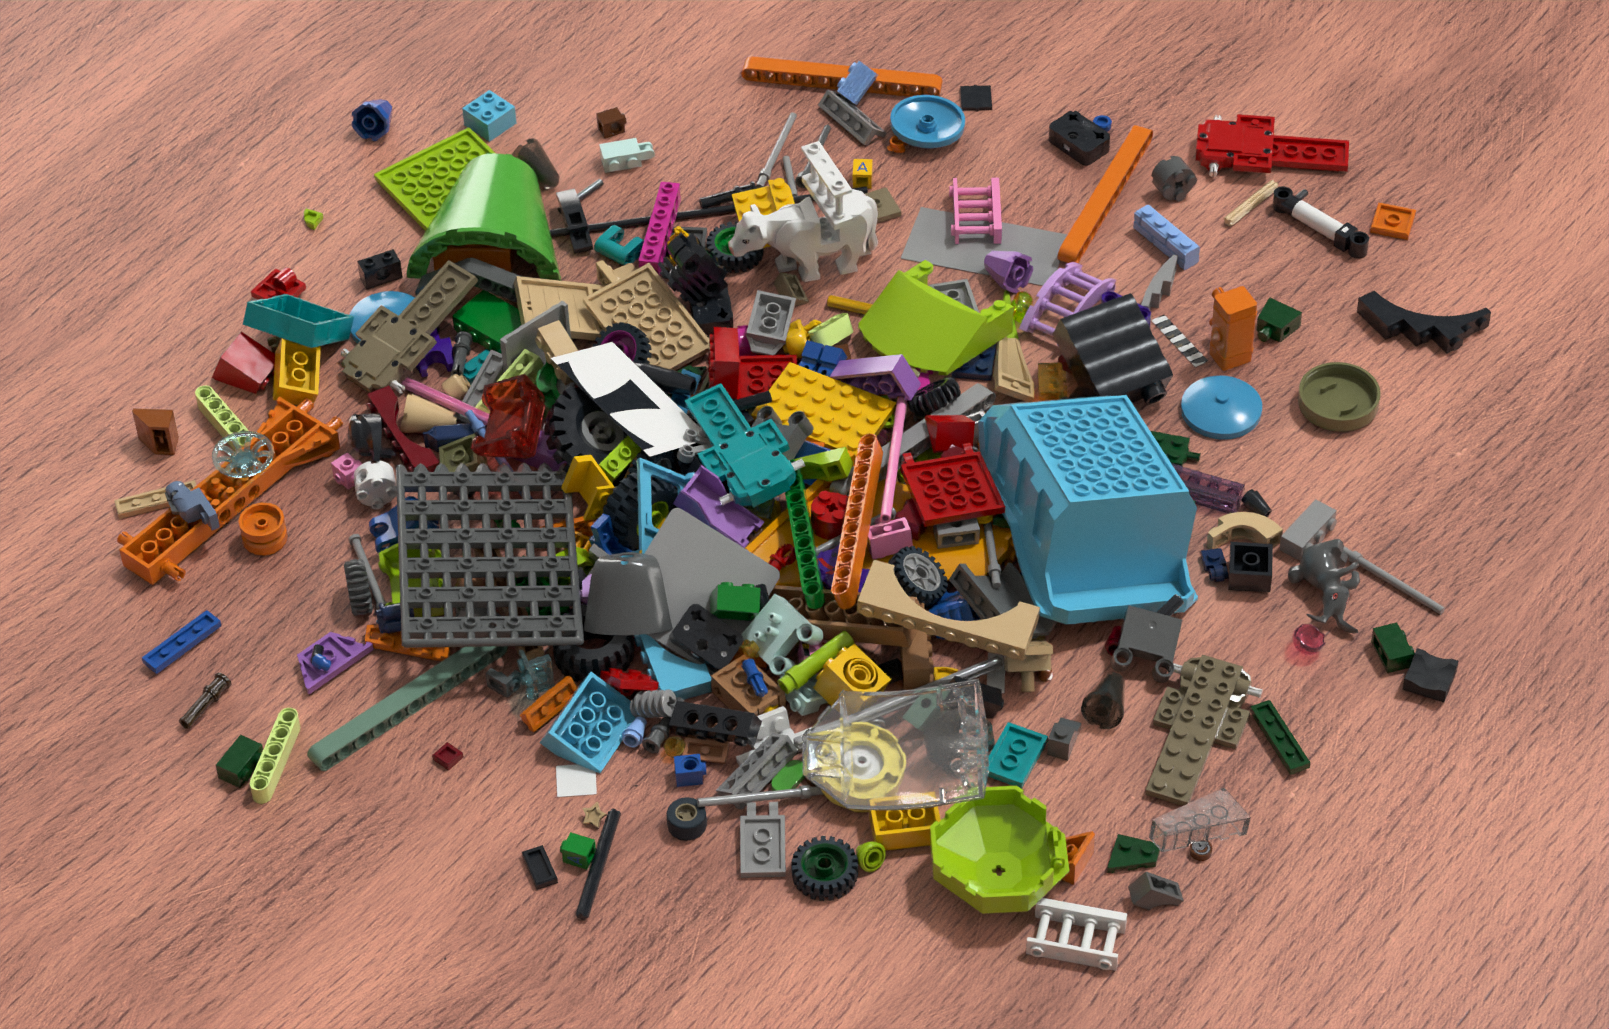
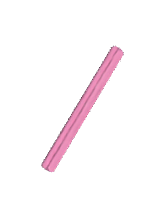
M406 378L402 381L406 390L464 416H466L465 413L468 410H472L478 420H481L484 425H488L492 421L489 413L411 378Z

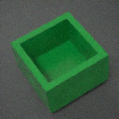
M721 582L711 592L710 613L719 619L752 622L759 614L760 588H756L754 584L733 586L732 582Z

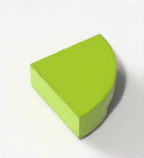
M306 208L304 211L305 223L309 228L315 230L323 219V213Z

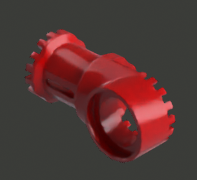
M788 543L787 545L784 544V546L781 545V548L779 547L775 554H771L768 563L780 572L782 568L797 560L795 548ZM791 551V553H789V556L787 555V557H784V555L787 552Z

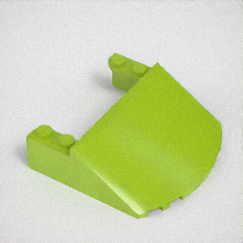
M924 260L905 273L900 270L897 271L858 323V328L863 333V339L866 342L869 341L872 344V349L881 356L902 354L910 367L921 368L923 373H927L928 370L939 371V375L947 376L1013 332L1014 306L1005 303L1003 300H996L992 306L982 309L980 313L928 286V275L933 272V264Z

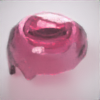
M1302 624L1293 633V644L1299 652L1305 655H1314L1326 644L1324 642L1325 634L1321 633L1317 627L1311 624Z

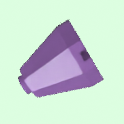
M992 251L984 259L986 271L1001 288L1013 293L1019 292V287L1024 288L1027 286L1033 272V266L1029 262H1032V258L1019 252Z

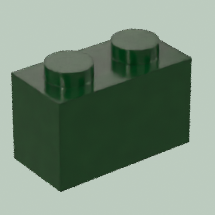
M1398 623L1373 628L1371 643L1386 672L1391 673L1410 668L1415 652L1413 647L1409 646L1404 630L1400 629Z
M240 734L215 765L218 778L241 788L251 778L263 752L262 744Z

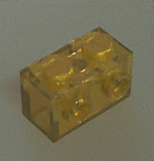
M1038 363L1039 401L1059 400L1060 398L1067 397V385H1063V383H1066V371L1062 370V363Z

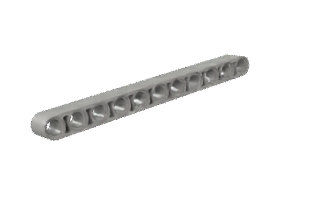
M977 383L963 392L953 403L933 412L931 415L968 416L979 411H985L994 403L996 395ZM925 419L902 434L898 469L901 468V464L904 461L902 454L911 452L914 459L932 447ZM891 441L881 447L883 458L878 483L886 478ZM854 466L851 468L847 478L834 480L831 483L830 492L849 496Z

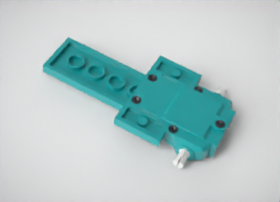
M721 383L685 400L687 408L712 444V447L697 454L700 462L705 468L717 475L721 482L727 481L729 494L719 498L722 506L734 501L735 504L741 506L752 505V507H755L791 490L790 486L796 480L795 471L805 467L802 458L791 463L782 454L790 450V447L772 419L751 428Z

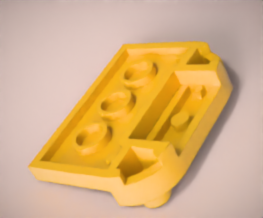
M776 178L775 180H768L769 186L732 194L738 221L742 219L744 213L751 211L750 205L755 204L760 214L769 215L778 211L784 205L795 204L789 185L785 183L784 179ZM767 243L763 248L770 247L771 245Z

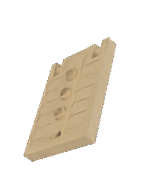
M516 276L514 287L521 325L534 319L537 315L542 314L559 302L564 301L568 304L571 338L595 340L596 337L600 338L601 335L599 333L603 328L583 304V298L602 289L606 285Z

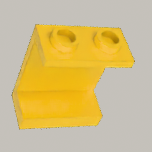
M584 455L573 458L561 488L565 493L579 492L588 504L583 517L587 521L598 519L603 514V507L607 504V498L609 495L611 496L615 487L592 455Z

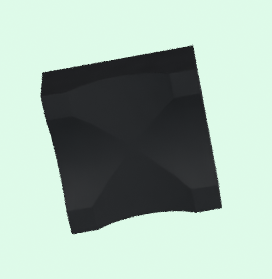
M1417 648L1411 666L1404 678L1403 690L1445 702L1456 675L1459 661L1452 658L1443 659L1435 657L1425 650Z

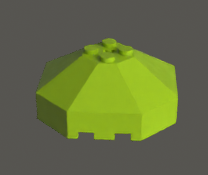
M1018 786L971 788L966 793L965 799L960 803L956 802L945 812V817L940 822L935 821L930 826L933 879L982 914L1029 911L1069 873L1065 834L1058 827H1054L1046 821V805L1036 798L1029 799L1024 795V790ZM996 868H1001V871H1005L1002 873V876H997V873H993L996 871Z

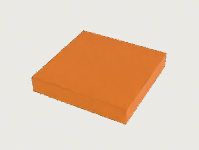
M1378 202L1370 233L1408 240L1416 210Z

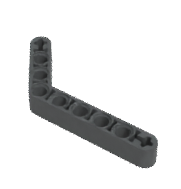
M466 258L454 263L476 276L478 282L474 285L475 287L517 303L514 281L516 276L519 275L475 258ZM440 269L421 276L415 291L416 296Z

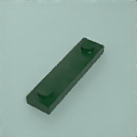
M1267 700L1250 706V713L1289 774L1292 775L1309 769L1311 762L1272 702Z

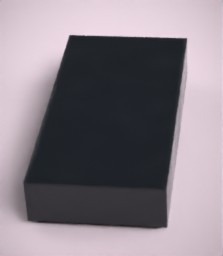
M543 845L522 852V857L537 890L558 883V878Z

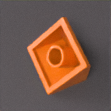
M1093 831L1065 837L1069 873L1061 880L1075 885L1094 854L1095 833Z

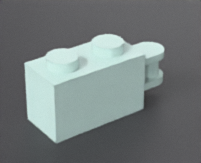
M636 138L599 144L600 158L605 173L642 167L641 160L651 159L655 156L652 143H638Z

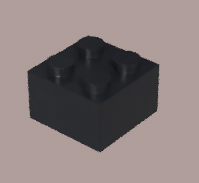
M1230 542L1228 590L1271 591L1273 544Z

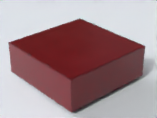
M446 742L432 755V758L449 771L464 756L463 752Z

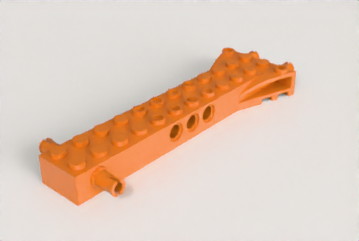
M279 396L274 410H270L268 413L269 418L261 424L252 440L192 489L200 488L216 511L220 527L212 531L209 525L204 524L201 519L188 523L179 514H172L169 508L135 537H132L125 531L119 534L117 542L123 545L119 549L123 566L152 585L165 574H168L176 581H181L180 578H184L186 571L177 566V564L290 469L322 457H330L333 452L341 449L337 430L343 426L342 420L334 416L328 423L324 424L307 414L314 408V404L310 399L305 398L299 405L294 406Z

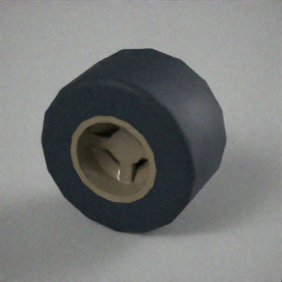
M679 798L668 807L666 813L668 831L673 837L688 841L700 837L705 832L707 826L705 807H698L695 798Z

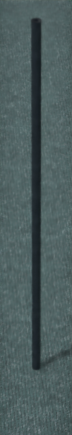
M867 186L851 188L862 191L864 194L868 193ZM811 194L793 196L795 204L800 203L806 197H810L812 201H815ZM734 205L683 211L677 212L676 220L736 212ZM651 216L588 224V231L608 230L612 225L620 228L649 224ZM567 227L550 230L551 237L569 235Z

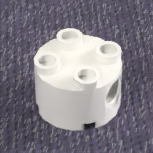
M371 461L363 463L355 470L354 484L356 496L362 504L378 510L397 496L393 467L388 463L376 461V463L371 464Z

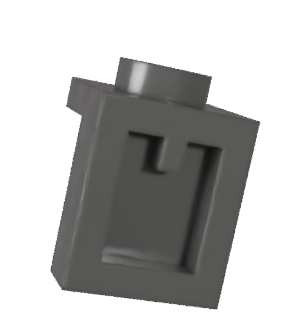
M492 668L486 672L487 687L506 698L520 687V674L517 670H514L508 677L504 673Z

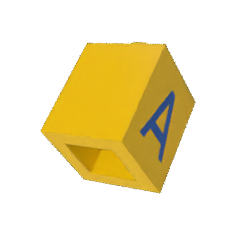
M854 159L853 188L867 186V189H872L873 159Z

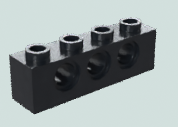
M677 701L669 725L675 730L677 735L682 737L693 735L701 740L711 738L720 743L729 741L738 746L745 747L746 744L755 746L762 721L755 713Z

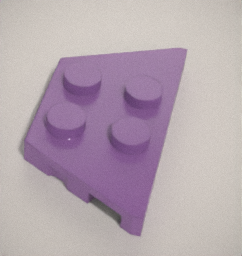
M329 632L297 654L307 693L311 694L373 651V644L370 642H366V644L358 643L355 641V638L343 637L340 634ZM318 644L324 647L323 656L331 661V667L328 671L319 670L311 664L314 645Z

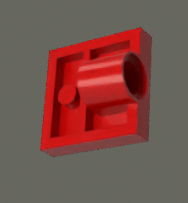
M285 267L281 271L275 268L251 290V297L257 300L284 294L298 297L306 290V284L298 280L296 274L290 268Z
M610 668L609 671H601L600 678L610 684L611 687L623 696H630L635 690L658 691L659 682L652 680L650 675L641 674L639 670L629 669L628 673H625L620 669Z

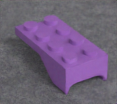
M700 465L690 481L680 491L673 504L745 548L749 543L747 540L748 536L753 530L757 532L764 521L743 506L735 504L734 501L722 506L719 498L727 495V491L717 475Z

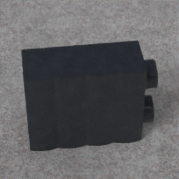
M1131 293L1059 320L1052 335L1084 398L1127 395L1131 402L1143 399L1146 405H1150L1160 401L1167 395L1166 387L1173 377L1172 370Z

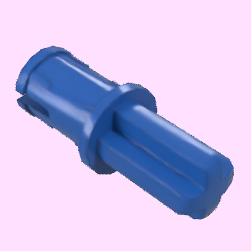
M753 659L743 661L741 667L747 676V683L752 686L757 696L760 698L764 697L768 693V689L763 681V674L758 671Z

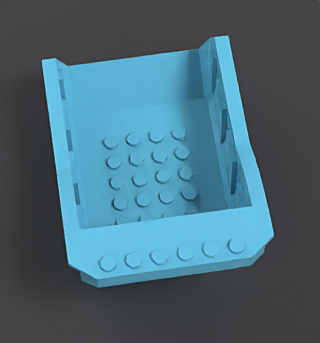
M1127 395L993 405L979 420L980 452L1004 502L1005 513L1002 514L1010 526L1018 563L1031 599L1035 606L1040 607V616L1066 625L1124 619L1128 605L1157 612L1175 594L1180 596L1184 603L1174 613L1185 612L1198 600V595L1190 582L1186 561L1197 506L1191 498L1186 485Z

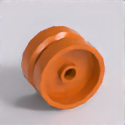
M264 502L256 503L245 508L240 514L238 522L243 545L250 553L269 555L279 551L286 544L288 535L283 511L277 505Z

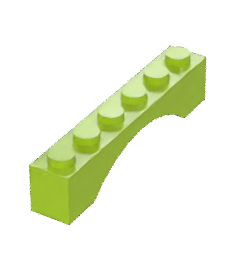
M846 447L793 459L797 461L802 458L805 467L800 468L804 480L821 479L828 482L847 478L854 464Z

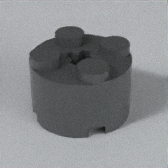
M1170 156L1171 159L1167 161L1163 159L1155 166L1151 175L1153 177L1152 183L1166 199L1182 201L1197 183V178L1181 157Z

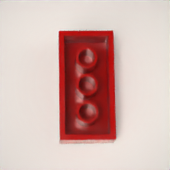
M714 327L713 334L709 335V389L721 383L730 397L737 399L740 365L738 328Z

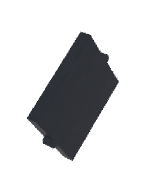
M991 85L960 86L962 111L992 110Z

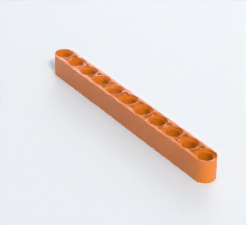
M750 56L744 61L741 75L748 81L838 90L839 87L837 85L843 77L847 78L850 73L848 72L850 66ZM870 68L878 74V77L866 93L906 97L917 95L940 96L943 80L936 74Z
M1137 125L1132 127L1063 241L1057 258L1059 261L1066 263L1080 262L1150 145L1153 130Z
M875 434L864 435L858 444L831 592L841 609L853 607L858 595L883 458V450Z

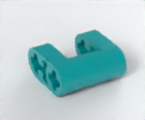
M612 225L596 240L594 250L624 266L628 263H633L640 257L644 240L635 237L628 244L622 246L619 243L624 237V229Z

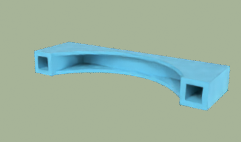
M623 555L620 557L628 558L633 557V555ZM621 561V564L626 565L628 561ZM647 634L633 635L636 646H640L642 650L640 652L641 660L649 668L647 669V674L651 676L652 680L659 682L658 690L670 689L676 697L684 700L712 692L711 676L705 663L700 665L681 659L668 652Z

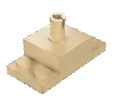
M1044 640L1031 641L1024 661L1011 659L1003 655L1004 669L1006 671L1021 672L1022 692L1035 691L1034 672L1051 670L1053 645Z

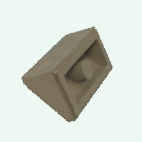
M779 273L774 281L779 295L796 298L795 306L807 304L809 300L797 276Z

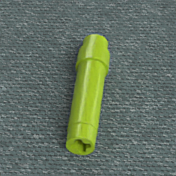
M846 631L841 632L801 663L791 667L778 680L779 687L786 694L791 693L795 689H800L811 677L823 669V665L830 658L835 659L841 649L844 647L848 649L854 644L850 634Z

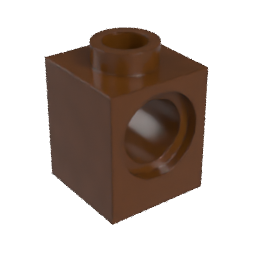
M617 107L596 113L597 128L604 139L625 132L626 117L624 113H620Z

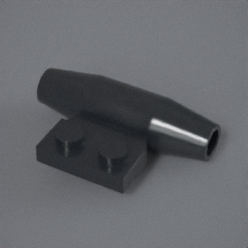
M633 362L667 396L668 394L693 395L696 390L697 382L689 376L672 369L648 363Z

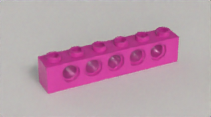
M660 183L639 257V268L650 263L659 276L661 268L658 263L660 261L664 263L668 247L667 242L670 240L669 237H671L681 201L680 183Z

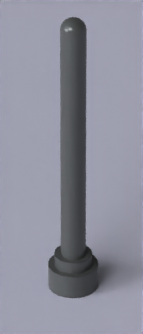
M829 125L824 126L818 141L822 146H824L830 133L831 127ZM809 161L804 171L798 173L795 179L796 185L800 188H806L802 182V176L811 173Z

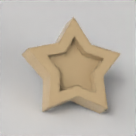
M596 802L591 808H583L586 815L583 824L593 823L599 828L601 819L608 814L600 811L599 803Z

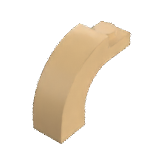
M1251 512L1230 513L1218 518V527H1214L1208 532L1207 547L1209 549H1217L1231 540L1246 539L1254 543L1273 544L1274 548L1280 544L1283 529L1273 520L1260 514Z

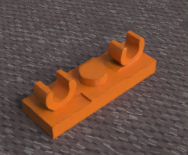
M566 676L520 714L521 719L527 724L530 731L535 732L565 707L577 689L572 677Z

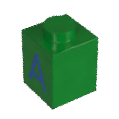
M570 832L568 838L563 840L560 846L563 863L588 870L596 852L595 840Z

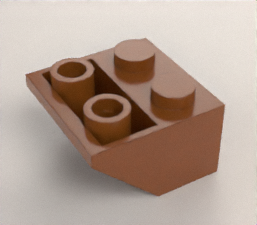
M133 408L132 413L138 439L155 455H175L179 435L173 410Z

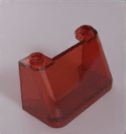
M526 374L484 385L482 402L490 410L485 437L477 436L472 441L471 449L473 452L481 457L520 459L534 457L545 409L543 393Z

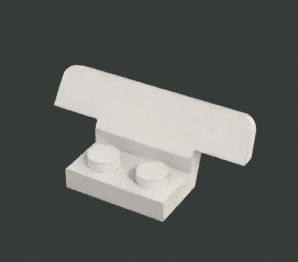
M784 706L757 716L762 723L755 746L750 745L753 749L752 751L736 756L737 763L740 766L772 733L788 735L794 744L793 739L795 737L815 730L813 726L794 734L790 728L787 710Z

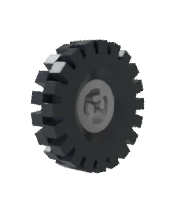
M577 384L574 386L570 385L560 394L545 419L548 421L544 426V435L549 436L546 440L548 449H557L552 456L557 464L564 461L567 462L563 469L566 473L573 458L576 456L592 455L599 465L628 436ZM594 426L592 431L589 433L588 427ZM608 438H609V439H610V444H605V442H606V441L608 440ZM628 468L612 483L614 487L619 486Z

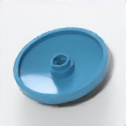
M917 95L906 98L895 105L890 116V126L893 133L909 145L921 148H939L954 143L962 136L965 129V115L958 105L946 98L934 95Z
M385 291L362 299L353 307L349 314L354 316L350 333L351 337L357 344L361 341L355 333L380 305L399 316L415 297L403 292Z
M1209 376L1197 380L1186 389L1182 396L1181 413L1186 424L1203 436L1221 440L1234 439L1248 434L1258 425L1262 416V400L1258 392L1251 385L1238 378Z

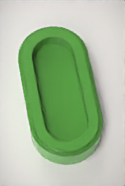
M800 760L789 761L772 779V791L795 789L805 778L807 770L805 763Z

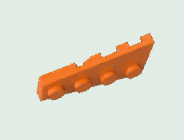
M367 625L365 644L370 642L373 644V648L441 662L449 657L450 647L406 648L402 646L401 632L387 634L380 633L378 625Z

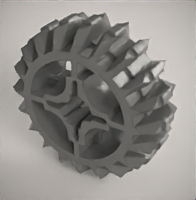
M353 559L345 562L344 571L352 613L354 616L372 613L373 605L365 562L362 559Z

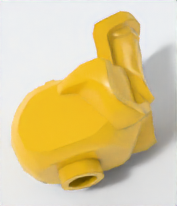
M798 319L790 323L786 342L783 345L785 354L797 355V359L802 358L801 355L806 341H811L808 331L822 322L812 320L809 324L803 326L801 320Z

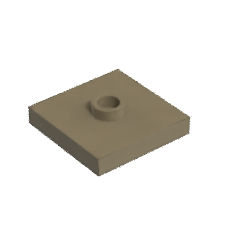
M886 187L865 193L866 196L872 198L877 204V223L901 216L900 208Z

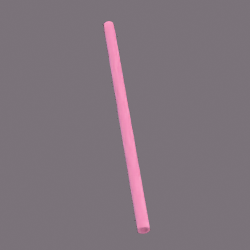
M902 396L897 397L880 520L883 523H888L891 520L907 400H904Z

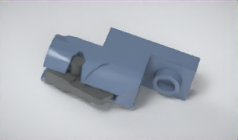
M174 481L166 486L165 495L172 514H179L188 523L201 519L204 524L209 525L212 531L220 527L216 511L200 488L190 491L181 481Z

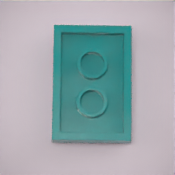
M1008 722L984 763L981 774L1022 789L1048 742V736Z

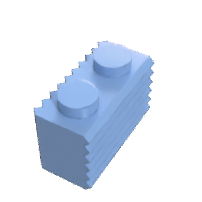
M860 61L857 64L854 62L848 70L850 73L847 78L843 77L837 85L839 87L837 91L855 105L858 104L878 77L877 73Z

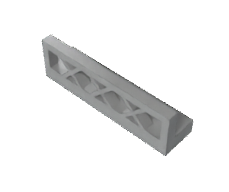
M827 90L818 104L864 145L868 146L874 135L884 137L887 133L840 93Z
M772 733L716 789V792L720 796L760 792L798 753V750L788 735ZM747 802L734 805L737 809L742 810L747 805Z

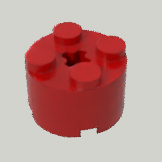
M821 491L819 496L813 500L811 504V523L818 537L831 540L842 534L849 496Z

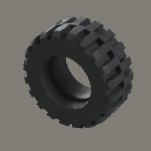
M587 604L581 605L583 629ZM573 608L569 610L568 614L564 613L563 615H573ZM584 630V641L599 638L607 640L609 643L598 649H584L577 645L553 646L557 668L561 670L562 674L572 677L573 681L576 682L578 680L582 682L590 672H593L600 678L601 671H609L610 668L620 669L622 672L626 671L633 661L635 651L633 635H602Z

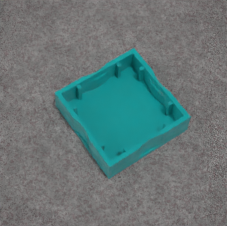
M284 294L268 299L247 302L243 325L313 348L348 340L354 316Z

